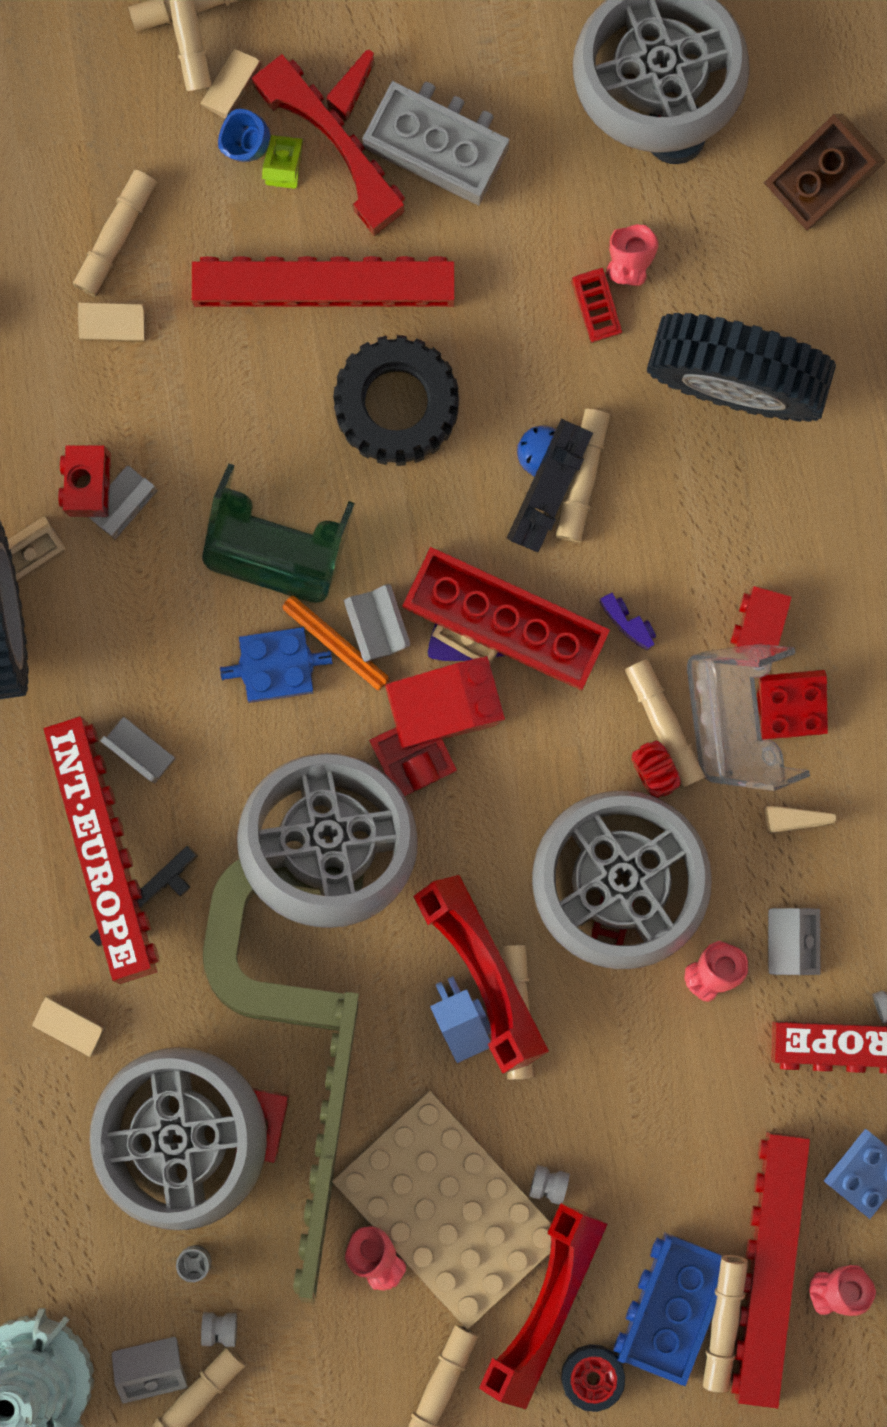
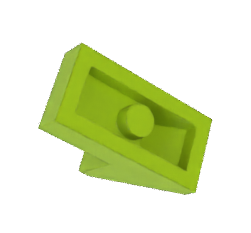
M271 135L262 168V179H265L266 185L293 189L297 187L303 146L302 138Z

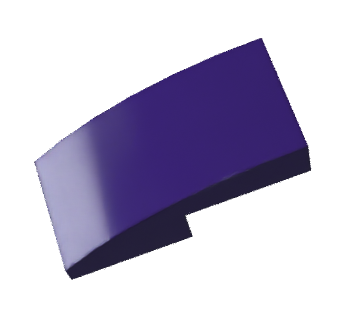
M613 593L600 599L599 603L607 616L628 639L645 650L653 648L655 644L652 639L656 638V634L648 620L643 622L641 617L637 616L627 621L625 616L629 615V611L621 597L616 599Z

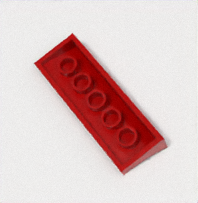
M432 547L429 548L402 605V608L581 691L610 632V629Z

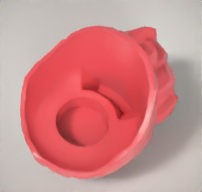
M636 224L614 230L609 243L612 261L606 269V274L612 281L631 286H640L645 283L647 278L646 269L655 258L659 245L656 235L649 227Z
M722 941L714 942L702 952L698 962H694L685 968L684 979L686 986L699 999L709 1002L716 997L718 992L731 990L746 979L748 973L747 956L741 949Z
M372 1226L359 1228L352 1234L345 1252V1260L350 1270L359 1277L367 1278L369 1285L374 1290L385 1291L393 1287L395 1288L406 1272V1265L403 1259L396 1256L394 1245L383 1230Z
M856 1265L842 1266L831 1273L817 1272L811 1279L809 1287L812 1304L820 1315H828L833 1311L848 1316L861 1315L867 1312L876 1295L873 1281L860 1266Z

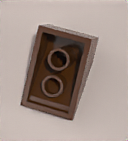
M844 113L833 114L764 184L807 231L864 184L886 160Z

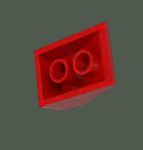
M488 656L455 663L385 685L402 749L492 728L505 720Z

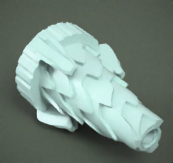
M39 1308L37 1315L33 1318L28 1316L19 1317L17 1320L7 1321L0 1326V1400L10 1401L15 1410L14 1415L9 1417L0 1414V1427H84L80 1423V1417L91 1398L90 1392L94 1385V1379L92 1378L94 1370L93 1364L90 1362V1354L87 1348H84L83 1341L66 1326L70 1320L66 1316L59 1323L48 1319L46 1309Z

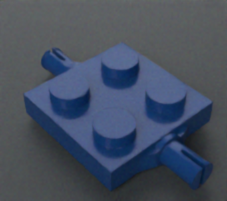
M302 627L239 637L241 649L239 665L220 667L222 681L241 677L246 685L248 703L314 694L311 678L313 666L333 664L331 650L311 654L306 643L305 629Z

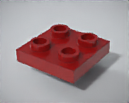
M825 670L759 675L757 703L762 740L828 734L827 674Z
M395 727L369 740L385 774L398 786L404 796L457 772L442 739L402 749L397 728Z

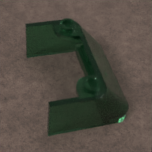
M228 463L213 497L202 554V561L205 566L216 573L286 595L295 596L313 603L324 601L330 591L344 548L355 503L348 501L340 523L328 520L322 521L316 525L313 535L251 516L253 504L250 498L241 492L230 489L235 465Z

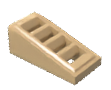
M779 806L764 807L766 827L769 834L831 825L836 822V815L827 812Z

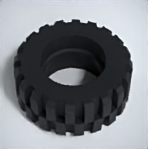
M397 335V339L390 340L387 339V336L378 337V342L371 345L369 342H366L360 346V351L356 355L351 353L346 359L344 369L340 368L333 395L337 422L347 442L352 448L355 446L360 454L367 459L372 457L377 459V463L387 465V462L396 463V466L406 465V462L413 460L417 463L424 460V456L427 454H434L438 451L444 440L447 441L452 433V428L456 424L459 407L457 380L452 374V368L448 361L444 362L441 358V353L434 347L432 349L426 347L424 341L417 338L415 342L409 341L407 336ZM390 372L408 373L416 377L424 386L428 404L425 414L414 426L404 430H388L377 425L369 416L365 403L366 394L371 383L383 374Z

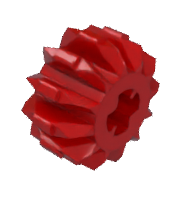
M657 740L651 743L647 742L633 752L631 760L647 793L659 798L665 797L679 788L681 782L679 773L670 754H668L661 742Z

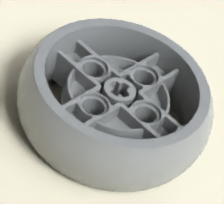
M605 0L595 9L584 24L573 56L574 83L579 100L588 116L604 133L628 147L647 152H674L688 149L719 132L730 121L740 106L747 89L750 73L749 55L744 35L732 14L718 0ZM676 20L689 23L694 27L698 28L699 30H701L702 32L696 33L692 28H690L686 24ZM626 26L628 32L618 44L613 60L596 65L597 54L605 41L617 30ZM654 36L657 39L654 41H647L643 37ZM688 54H694L699 58L691 60L685 56ZM726 68L725 82L720 91L708 103L697 109L694 101L705 88L710 72ZM631 73L636 75L637 78L626 79L623 75ZM668 92L677 93L679 96L676 98H670L665 94ZM626 100L640 111L661 115V117L647 116L634 112L618 102Z
M321 753L291 760L279 766L262 779L249 796L243 808L237 831V847L246 879L258 897L267 906L285 918L300 924L320 928H335L365 921L381 912L394 901L406 885L413 871L417 856L418 837L413 812L407 799L386 774L373 765L355 757L334 753ZM335 787L347 789L363 796L373 803L380 812L368 813L352 797L335 792ZM301 790L302 799L297 801L288 810L282 819L280 827L262 830V825L274 806L287 796ZM323 805L330 811L322 814L316 812L314 808ZM363 831L369 837L357 839L353 836V833ZM323 836H330V840H333V842L325 843ZM290 841H298L303 846L300 849H291L286 844ZM394 850L391 862L385 872L372 884L355 892L353 882L369 868L375 854ZM287 867L291 874L301 882L315 888H320L321 895L307 893L293 887L280 878L273 869ZM328 867H337L342 873L333 876L325 870Z
M609 791L591 795L576 802L552 822L542 837L536 851L532 871V887L535 903L542 921L552 936L565 949L580 959L597 966L612 969H635L666 959L691 939L703 921L709 905L712 875L710 861L703 841L693 825L681 812L665 801L648 794L635 791ZM611 815L634 816L653 823L664 832L650 840L646 836L632 831H609L601 817ZM572 836L581 849L573 868L572 884L574 893L560 901L556 889V867L562 849ZM599 844H605L610 847L612 857L607 860H601L595 855L594 848ZM645 853L653 854L658 860V866L654 869L645 868L641 863V856ZM683 858L688 876L687 896L681 912L672 923L663 907L671 891L672 876L670 866ZM620 871L621 875L624 873L629 875L627 887H624L623 884L618 886L614 882L617 878L616 872ZM590 890L599 891L603 896V903L599 906L590 905L586 900V893ZM636 899L645 900L649 905V913L646 915L636 914L632 908L633 901ZM593 919L610 928H635L644 943L635 945L609 944L592 938L580 930L579 927Z
M175 1047L160 1049L133 1060L115 1074L106 1085L92 1115L89 1137L90 1153L100 1184L111 1200L129 1216L144 1224L166 1230L201 1228L231 1213L242 1203L256 1184L264 1164L267 1148L265 1117L261 1104L250 1084L233 1066L224 1060L192 1048ZM190 1073L200 1076L211 1083L224 1097L233 1116L222 1117L218 1108L209 1099L192 1091ZM151 1078L153 1096L138 1109L131 1122L130 1129L121 1130L123 1115L130 1099L138 1088ZM172 1096L176 1097L179 1101V1110L176 1114L169 1108V1100ZM208 1126L212 1127L216 1134L212 1144L205 1139L204 1135L205 1129ZM144 1134L148 1135L151 1139L149 1151L144 1150L141 1145V1139ZM173 1135H182V1143L173 1142ZM237 1147L235 1162L229 1177L213 1196L205 1200L203 1182L219 1167L224 1158L226 1148ZM133 1160L139 1171L146 1178L164 1187L166 1204L151 1197L136 1183L128 1171L125 1161ZM179 1164L184 1165L187 1169L185 1181L180 1180L177 1176Z

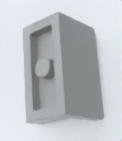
M126 466L110 484L109 516L89 518L115 540L158 490L146 478L140 476L130 466Z
M390 584L343 600L364 662L390 656L410 646V641Z
M124 716L107 737L103 736L100 740L154 784L176 759Z
M769 909V974L821 975L820 909Z
M176 1337L112 1352L114 1382L122 1404L188 1388L187 1378L180 1362L179 1345Z

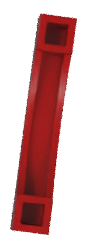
M281 54L252 77L253 87L273 112L277 108H281L300 116L315 126L335 146L347 164L356 186L358 200L353 203L354 212L373 236H375L405 212L404 204L402 203L405 197L396 185L389 186L382 178L385 173L374 159L369 162L362 151L365 148L354 134L349 137L343 130L342 126L345 124L334 109L330 111L326 109L322 104L324 97L314 84L308 86L301 78L304 73L295 60L291 59L288 62L284 55Z
M460 875L435 880L415 894L413 897L427 925L432 924L453 945L467 965L480 990L491 1028L492 1041L488 1043V1046L502 1074L526 1067L548 1053L549 1050Z
M560 1203L547 1233L551 1236L550 1258L537 1301L512 1343L497 1359H491L480 1384V1390L501 1403L527 1409L606 1230L607 1223L584 1211Z

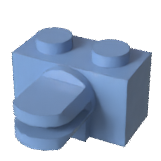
M454 976L448 978V982L454 995L448 997L442 982H439L435 985L442 1001L430 1007L456 1062L459 1063L489 1049L488 1043L491 1041L488 1034H491V1028L479 999L472 1001L467 989L460 992Z

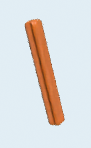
M290 596L285 601L282 608L289 616L376 690H381L389 681L388 675L371 661L364 662L360 651L295 596Z

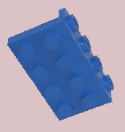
M664 1232L662 1239L656 1238L650 1253V1257H653L654 1261L650 1271L644 1269L638 1283V1288L642 1289L638 1302L632 1300L625 1319L630 1321L626 1333H619L613 1351L617 1352V1361L628 1363L686 1386L714 1314L717 1300L715 1288H717L721 1257L723 1255Z

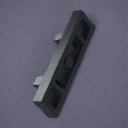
M561 418L507 535L508 540L539 552L548 531H551L556 521L555 515L576 470L579 471L584 459L582 457L593 432Z
M186 846L140 889L142 898L138 899L140 910L160 891L165 889L168 884L179 896L184 895L190 889V886L180 876L185 868L198 857L190 846ZM97 929L89 937L99 947L102 946V941Z

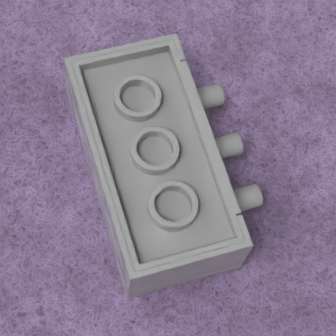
M392 81L362 138L365 150L480 206L509 149L508 138L488 129L494 116L487 111H482L476 123L459 114L465 103L463 99L454 96L448 108L430 100L436 89L433 84L424 82L419 93H416Z

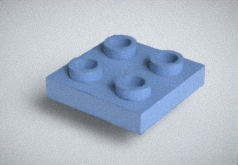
M865 1129L825 1178L824 1182L869 1219L887 1199V1146Z

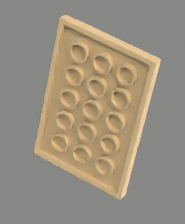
M430 1090L332 1181L373 1227H377L387 1234L397 1254L467 1330L550 1254L551 1236L547 1233L552 1223Z

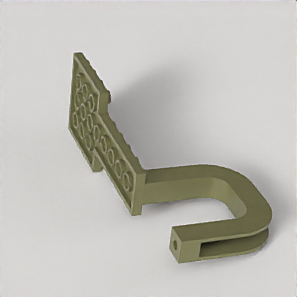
M238 859L219 878L210 903L203 947V964L213 992L225 1006L245 1017L339 1031V1033L332 1034L330 1057H335L334 1067H327L325 1090L330 1091L329 1101L322 1100L320 1123L325 1124L324 1134H317L315 1157H319V1164L312 1165L310 1172L309 1188L311 1193H314L313 1200L307 1199L305 1205L304 1222L309 1227L308 1235L301 1234L298 1255L301 1260H304L303 1269H296L293 1290L295 1294H299L301 1302L315 1304L359 1006V993L345 992L343 994L260 982L250 979L241 971L238 966V954L245 910L249 900L256 893L246 879L240 859ZM287 867L273 869L280 878L293 887L307 893L321 895L320 888H315L301 882L291 874ZM328 867L325 870L333 876L342 873L337 867ZM365 872L353 882L355 892L363 888Z

